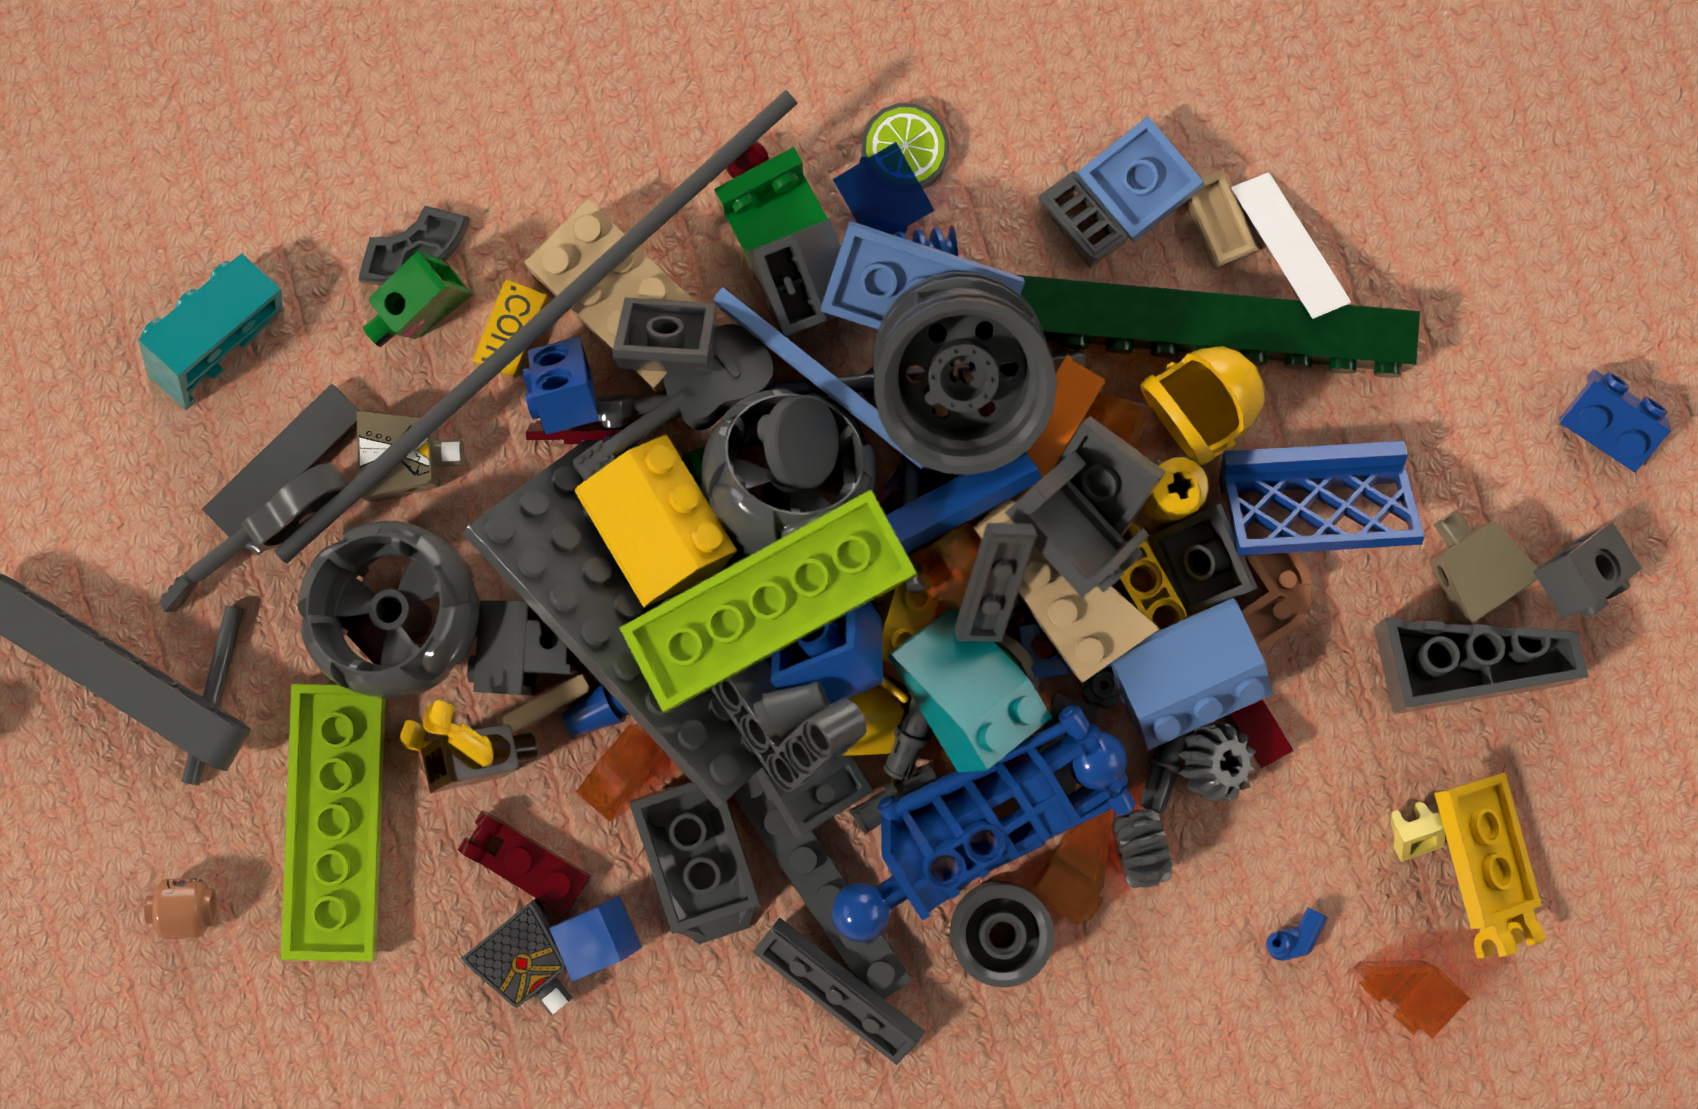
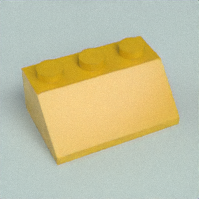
M667 434L626 451L575 489V493L644 608L701 580L720 573L737 551Z

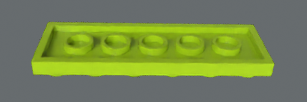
M869 490L620 627V630L662 711L667 713L918 576L872 490Z
M291 684L281 960L373 962L377 960L386 699L360 694L340 685Z

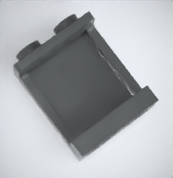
M1074 450L1014 503L1005 514L1016 524H1033L1037 533L1034 546L1083 598L1096 586L1102 592L1106 591L1122 577L1124 571L1143 555L1138 546L1149 534L1142 528L1131 539L1124 540L1077 489L1070 479L1087 463Z

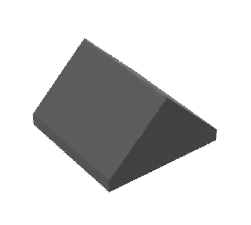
M625 297L613 346L614 360L620 369L712 375L716 303Z
M1221 504L1150 534L1147 537L1158 563L1183 604L1187 617L1258 588L1244 555L1238 556L1235 535Z

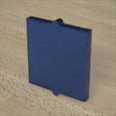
M897 142L869 158L862 156L858 165L833 179L858 224L891 235L897 232L906 233L909 225L935 211Z

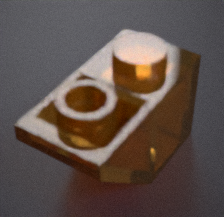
M969 521L935 538L909 557L916 573L933 599L960 611L981 541Z
M1424 960L1359 961L1353 967L1364 978L1359 985L1378 1003L1386 999L1397 1010L1392 1017L1413 1036L1419 1031L1433 1039L1470 999L1436 965Z

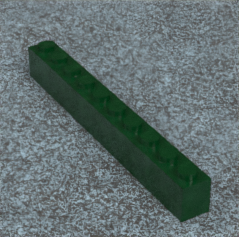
M1017 275L1024 278L1025 283L1021 295L1034 309L1046 340L1062 341L1061 347L1067 349L1083 350L1088 349V344L1106 345V351L1111 353L1128 354L1133 352V348L1151 349L1150 355L1172 358L1177 357L1178 352L1191 353L1202 348L1224 346L1240 352L1255 366L1266 365L1267 360L1285 361V368L1296 370L1311 369L1312 364L1329 365L1330 372L1341 374L1356 373L1357 368L1374 369V376L1385 378L1400 377L1401 372L1407 371L1417 363L1420 311L1345 305L1312 319L1301 300Z

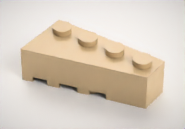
M1008 499L998 504L970 524L980 540H982L987 523H1014L1005 514L1015 503L1014 501ZM1033 546L1018 595L1073 674L1082 683L1160 629L1113 587H1109L1106 591L1102 592L1096 586L1082 598L1044 555Z

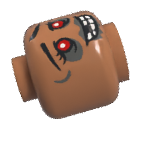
M202 879L162 880L157 885L154 896H147L145 899V922L147 924L153 923L157 935L163 939L199 938L206 932L208 926H214L217 915L216 892L214 889H208L206 882Z

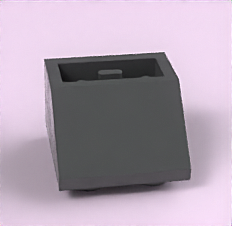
M830 218L746 250L775 328L785 337L835 317L821 311V305L841 247Z

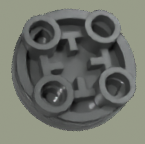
M812 395L788 396L775 405L770 415H764L760 418L757 433L760 440L764 442L765 456L770 467V478L775 485L795 489H809L821 485L828 479L838 458L839 432L831 410L822 400Z

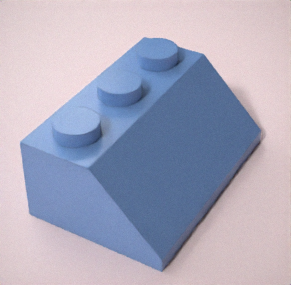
M1234 598L1151 634L1111 662L1127 716L1148 750L1273 695L1265 661Z

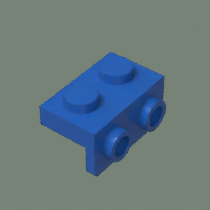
M1593 369L1587 376V385L1559 417V422L1636 473L1671 432L1668 418L1665 416L1668 412L1662 405L1647 396L1640 400L1627 391L1630 388L1629 385L1617 375L1611 372H1606L1605 375H1602Z

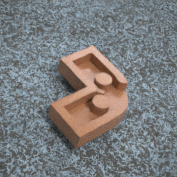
M1297 552L1244 555L1248 567L1266 592L1240 609L1260 652L1294 631L1307 618L1306 615L1312 601L1311 584L1314 582L1310 571Z

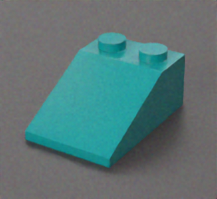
M956 604L887 654L957 772L989 770L1044 725L1052 716L1030 679L994 642L957 641L954 628L961 608Z

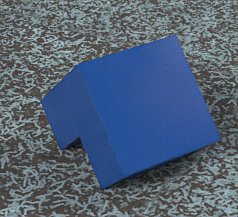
M620 895L549 928L572 982L616 964L642 948Z

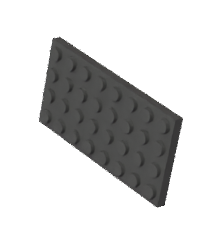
M584 440L469 524L463 535L718 809L763 767V764L711 689L667 713L662 711L620 627L662 605L663 601L677 593L644 608L593 521L586 518L587 511L575 493L576 487L583 483L584 479L574 468L573 460L600 440Z

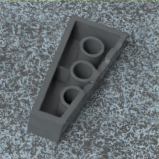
M1385 618L1374 626L1393 715L1565 686L1588 677L1577 631L1521 627L1511 629L1472 624L1471 626L1444 624V622L1438 621L1414 622L1402 621L1403 619Z

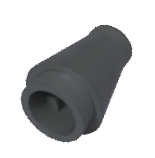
M817 680L803 686L763 693V699L754 703V710L757 720L768 738L775 735L783 738L805 720L827 708L829 701L824 688Z

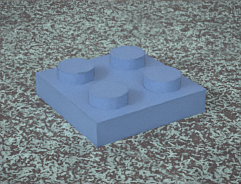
M1149 116L1077 172L1078 176L1120 223L1133 243L1204 188V181Z

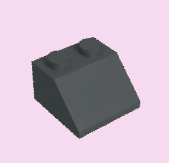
M480 600V620L476 634V656L470 655L467 668L468 682L474 683L473 692L535 696L537 672H523L526 621H541V618L525 601Z

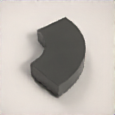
M424 205L417 221L404 232L388 238H369L358 280L362 283L382 285L417 251L446 261L462 241L470 219L468 216Z

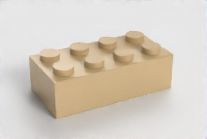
M587 199L524 263L530 272L556 297L625 234ZM638 247L569 310L613 352L625 297L695 301ZM632 370L656 394H661L665 390L663 379L667 372Z

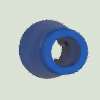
M600 684L570 707L569 710L563 712L562 718L569 733L576 737L580 734L623 723L626 721V716L629 713Z

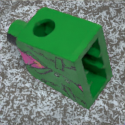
M417 251L370 296L369 302L378 314L363 326V330L370 340L379 347L384 346L395 335L416 339L468 300L473 294L447 261Z

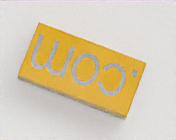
M505 279L472 362L481 365L546 306L549 297L544 293ZM529 346L508 364L500 374L516 379Z

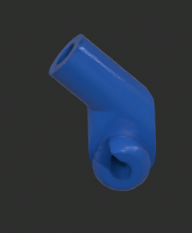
M1307 907L1298 927L1276 931L1268 936L1266 948L1269 954L1274 959L1281 961L1310 954L1328 917Z

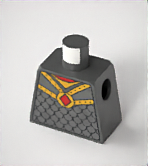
M538 899L529 902L461 958L470 969L515 1008H518L531 996L535 995L552 1016L573 998L556 977L566 969V966L549 929L553 925Z

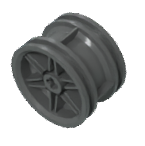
M953 271L942 273L912 285L895 299L883 316L874 343V395L879 418L888 436L904 454L925 467L943 473L972 475L993 471L1011 463L1033 446L1045 430L1054 409L1057 381L1054 362L1047 346L1042 326L1034 309L1018 291L999 279L978 272ZM987 321L992 324V329L980 336L976 335L975 329L980 322ZM934 324L942 325L946 329L945 338L941 339L929 334V328ZM960 359L964 364L969 363V369L963 372L960 367L954 368L953 362ZM1007 360H1013L1018 364L1017 370L1013 375L1001 369V365ZM914 365L920 366L924 371L911 380L907 376V369ZM989 401L996 405L995 410L991 414L984 415L978 411L979 408ZM936 404H941L950 411L945 417H937L932 413V408Z

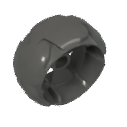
M771 389L755 393L736 403L725 413L722 421L712 429L705 446L701 464V492L733 545L740 550L753 555L869 490H872L875 495L878 477L872 445H866L861 425L855 417L831 399L813 392L807 394L819 398L829 407L838 427L839 453L832 473L835 476H840L842 489L834 505H831L827 499L810 488L795 489L787 486H777L770 478V467L768 471L756 464L740 459L742 450L759 443H764L760 440L757 433L760 418L764 415H770L772 409L782 399L800 394H795L787 389ZM765 484L760 501L746 491Z
M377 521L345 531L341 534L342 539L322 549L314 558L300 586L297 603L299 614L303 617L300 633L309 655L328 678L338 685L360 694L381 699H399L428 691L444 681L449 676L453 667L456 664H460L466 658L478 631L480 603L472 580L474 576L463 556L446 540L424 528L407 522ZM403 556L412 560L401 578L398 590L385 589L375 595L365 584L357 579L358 575L364 577L369 572L367 566L380 558ZM434 596L440 598L438 617L431 635L423 646L420 644L415 645L412 639L423 636L429 630L432 623L430 608L422 601ZM369 613L372 623L376 627L387 631L381 656V665L362 659L348 646L344 635L349 632L348 625L342 622V617Z

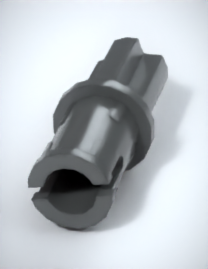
M1193 730L1159 745L1154 759L1149 758L1148 763L1152 765L1139 800L1141 807L1147 810H1154L1156 813H1163L1165 811L1177 774L1182 770L1180 766L1183 759L1177 754L1186 751L1187 743L1184 737L1193 734Z

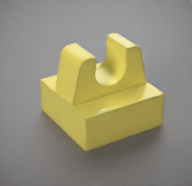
M1423 802L1415 803L1414 813L1418 820L1412 822L1405 821L1399 810H1395L1391 814V827L1394 835L1393 847L1401 862L1444 848L1446 835L1440 813L1433 814Z

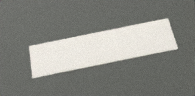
M1269 172L1231 187L1312 319L1352 303Z

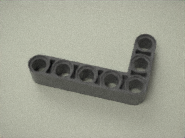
M701 580L700 582H698V583H696V584H694V585L688 587L687 589H685V590H683V591L677 593L676 595H674V596H672V597L666 599L665 601H663V603H665V602L671 600L672 598H674V597H676V596L682 594L683 592H685V591H687V590L693 588L694 586H696V585L702 583V582L705 581V580ZM766 659L711 688L769 775L784 791H793L828 769L867 732V724L861 710L851 700L842 698L805 720L783 738L779 735L768 738L763 732L754 710V703L763 699V693L778 691L771 682V667Z

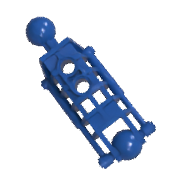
M1071 705L1062 710L1059 715L1060 723L1024 740L989 770L959 773L955 770L898 799L894 796L884 797L878 805V810L882 815V858L892 876L877 886L861 882L845 886L835 896L832 907V921L835 929L851 941L865 943L876 939L887 928L890 910L907 899L923 921L931 916L929 912L942 902L957 897L960 894L958 890L976 878L980 877L983 879L989 875L990 871L1044 846L1045 841L1111 809L1114 810L1116 815L1128 814L1134 808L1135 801L1125 786L1128 778L1124 772L1127 758L1123 744L1115 736L1101 732L1097 725L1089 724L1080 707ZM1068 732L1069 735L1041 753L1036 750V747ZM1066 764H1069L1072 777L1082 785V787L1066 796L1053 774ZM1014 796L1021 808L998 820L992 808Z

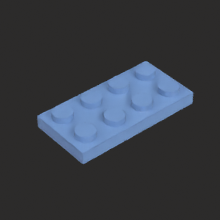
M849 221L821 305V311L879 329L883 316L895 299L912 285L933 275L953 271L978 272L1003 281L1020 294L1025 281L1023 277ZM982 321L976 326L975 333L977 336H980L992 329L993 326L987 321ZM934 324L929 328L928 333L944 339L946 329L940 324Z

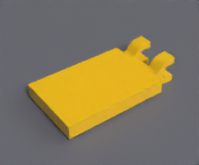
M1506 772L1491 774L1434 793L1471 929H1480L1474 940L1477 959L1496 954L1493 942L1496 944L1499 957H1507L1517 953V945L1524 942L1521 930L1525 935L1527 945H1536L1546 941L1543 928L1537 921L1534 911L1535 908L1542 906Z

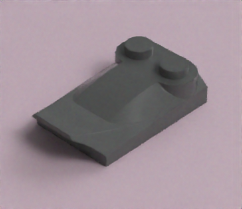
M691 780L631 800L630 807L672 934H683L698 944H702L750 928L752 916L760 905V901L728 802L726 801L717 809Z

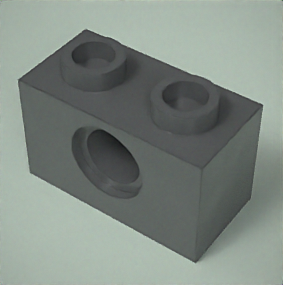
M1611 522L1574 540L1536 569L1534 574L1562 619L1580 611L1584 617H1588L1609 605L1607 599L1617 596L1631 586L1627 580L1642 568L1614 523Z

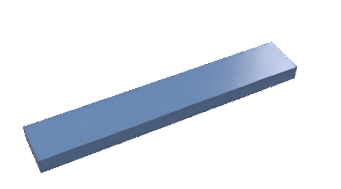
M722 287L713 298L714 303H716L719 309L758 338L764 345L925 473L931 472V468L919 464L904 454L891 440L879 418L876 408L725 288Z

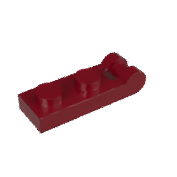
M482 810L475 820L478 826L470 838H464L458 851L560 914L568 915L591 875L491 813ZM493 835L504 840L497 854L485 848Z

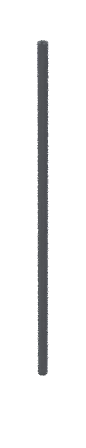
M787 90L783 91L276 548L275 553L287 564L794 108L798 103Z

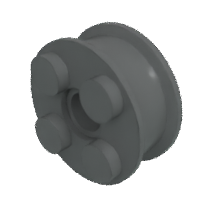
M992 881L973 888L957 904L951 919L950 938L958 961L973 978L994 987H1013L1029 981L1046 965L1053 948L1054 929L1047 909L1032 892L1016 883ZM998 922H1008L1014 929L1012 940L1002 946L993 944L989 939L991 927Z

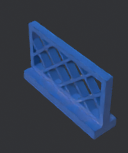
M1404 441L1224 451L1218 481L1221 494L1226 496L1238 556L1422 545L1425 536L1405 467L1408 453ZM1396 483L1398 492L1392 498H1389L1372 488V486ZM1347 486L1355 492L1344 501L1327 491V488ZM1302 489L1309 493V495L1299 504L1281 492L1283 490ZM1258 492L1264 497L1255 506H1252L1239 498L1237 493ZM1362 496L1382 507L1374 518L1354 507ZM1317 499L1337 510L1327 521L1308 509ZM1271 502L1276 503L1291 513L1282 523L1263 513ZM1391 513L1405 521L1409 530L1393 531L1381 522ZM1345 515L1364 528L1359 533H1346L1335 525ZM1300 518L1318 529V531L1313 536H1300L1289 528ZM1255 521L1272 533L1268 538L1247 539L1245 529Z

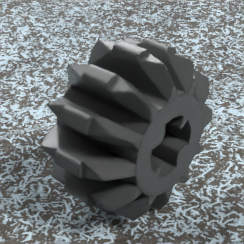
M1217 724L1216 726H1201L1197 728L1196 734L1184 737L1188 751L1177 754L1185 760V767L1178 774L1184 776V778H1189L1188 790H1191L1193 793H1199L1200 797L1205 800L1218 801L1238 798L1239 790L1251 788L1247 775L1257 771L1256 768L1250 765V758L1257 751L1246 747L1248 735L1236 732L1235 727H1231L1229 724Z
M1137 809L1128 814L1115 817L1112 824V833L1125 882L1133 888H1149L1170 880L1173 866L1170 858L1171 852L1159 815L1151 809Z

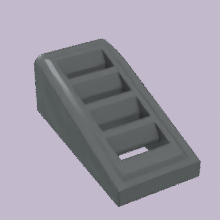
M1072 171L1038 196L1039 201L1089 268L1121 247L1129 238L1120 223L1075 171ZM1073 187L1077 195L1062 206H1059L1054 200ZM1081 202H1084L1087 209L1073 219L1066 215L1067 212ZM1094 216L1098 222L1087 230L1081 232L1077 228L1088 218ZM1104 229L1108 236L1093 246L1088 239Z

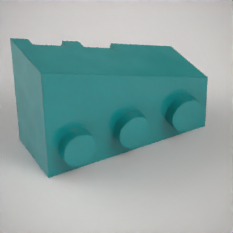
M242 253L231 262H222L213 270L209 281L198 290L191 289L184 293L177 301L174 310L163 319L160 317L155 318L141 332V337L138 341L147 375L179 405L187 410L195 401L189 394L208 374L213 379H216L225 370L218 363L237 345L245 348L283 308L281 289Z

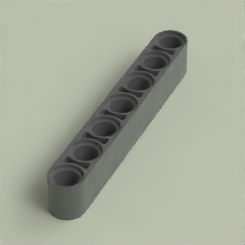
M0 573L1 636L200 761L222 771L229 769L251 732V729L245 723L21 583Z

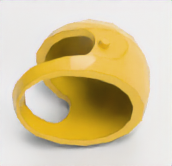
M1224 346L1202 348L1188 353L1178 364L1174 362L1169 363L1166 366L1167 371L1158 376L1152 374L1140 384L1144 398L1167 433L1182 452L1199 466L1211 461L1227 448L1231 449L1236 445L1235 441L1253 427L1264 405V383L1256 366L1240 352Z

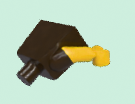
M436 700L433 705H427L423 724L406 720L399 737L400 743L405 748L421 751L430 794L505 777L519 770V762L536 759L537 744L531 732L512 735L509 724L472 730L464 723H460L457 726L451 723L455 707L440 700ZM427 732L444 735L431 743L424 741Z

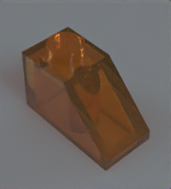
M1099 392L1078 427L1091 416L1135 449L1154 408Z
M630 723L599 759L576 793L610 822L665 759L667 754L636 723Z

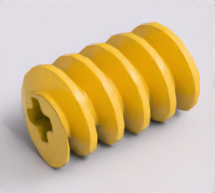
M1184 457L1171 458L1159 465L1166 473L1142 507L1144 513L1154 521L1175 523L1197 511L1206 500L1209 491L1208 478L1203 468L1195 461ZM1167 486L1170 489L1178 488L1180 495L1178 493H1169Z

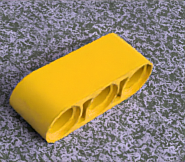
M1132 522L1125 532L1128 539H1131L1140 529ZM1144 540L1138 546L1143 555L1126 569L1123 576L1115 582L1123 597L1151 622H1153V614L1158 607H1164L1172 613L1174 618L1173 624L1187 619L1183 604L1148 543ZM1135 568H1142L1150 574L1151 586L1148 591L1139 592L1132 587L1130 574Z

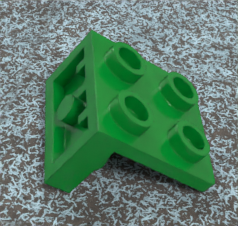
M795 147L714 189L717 203L749 262L750 259L746 250L828 219L803 174V162Z

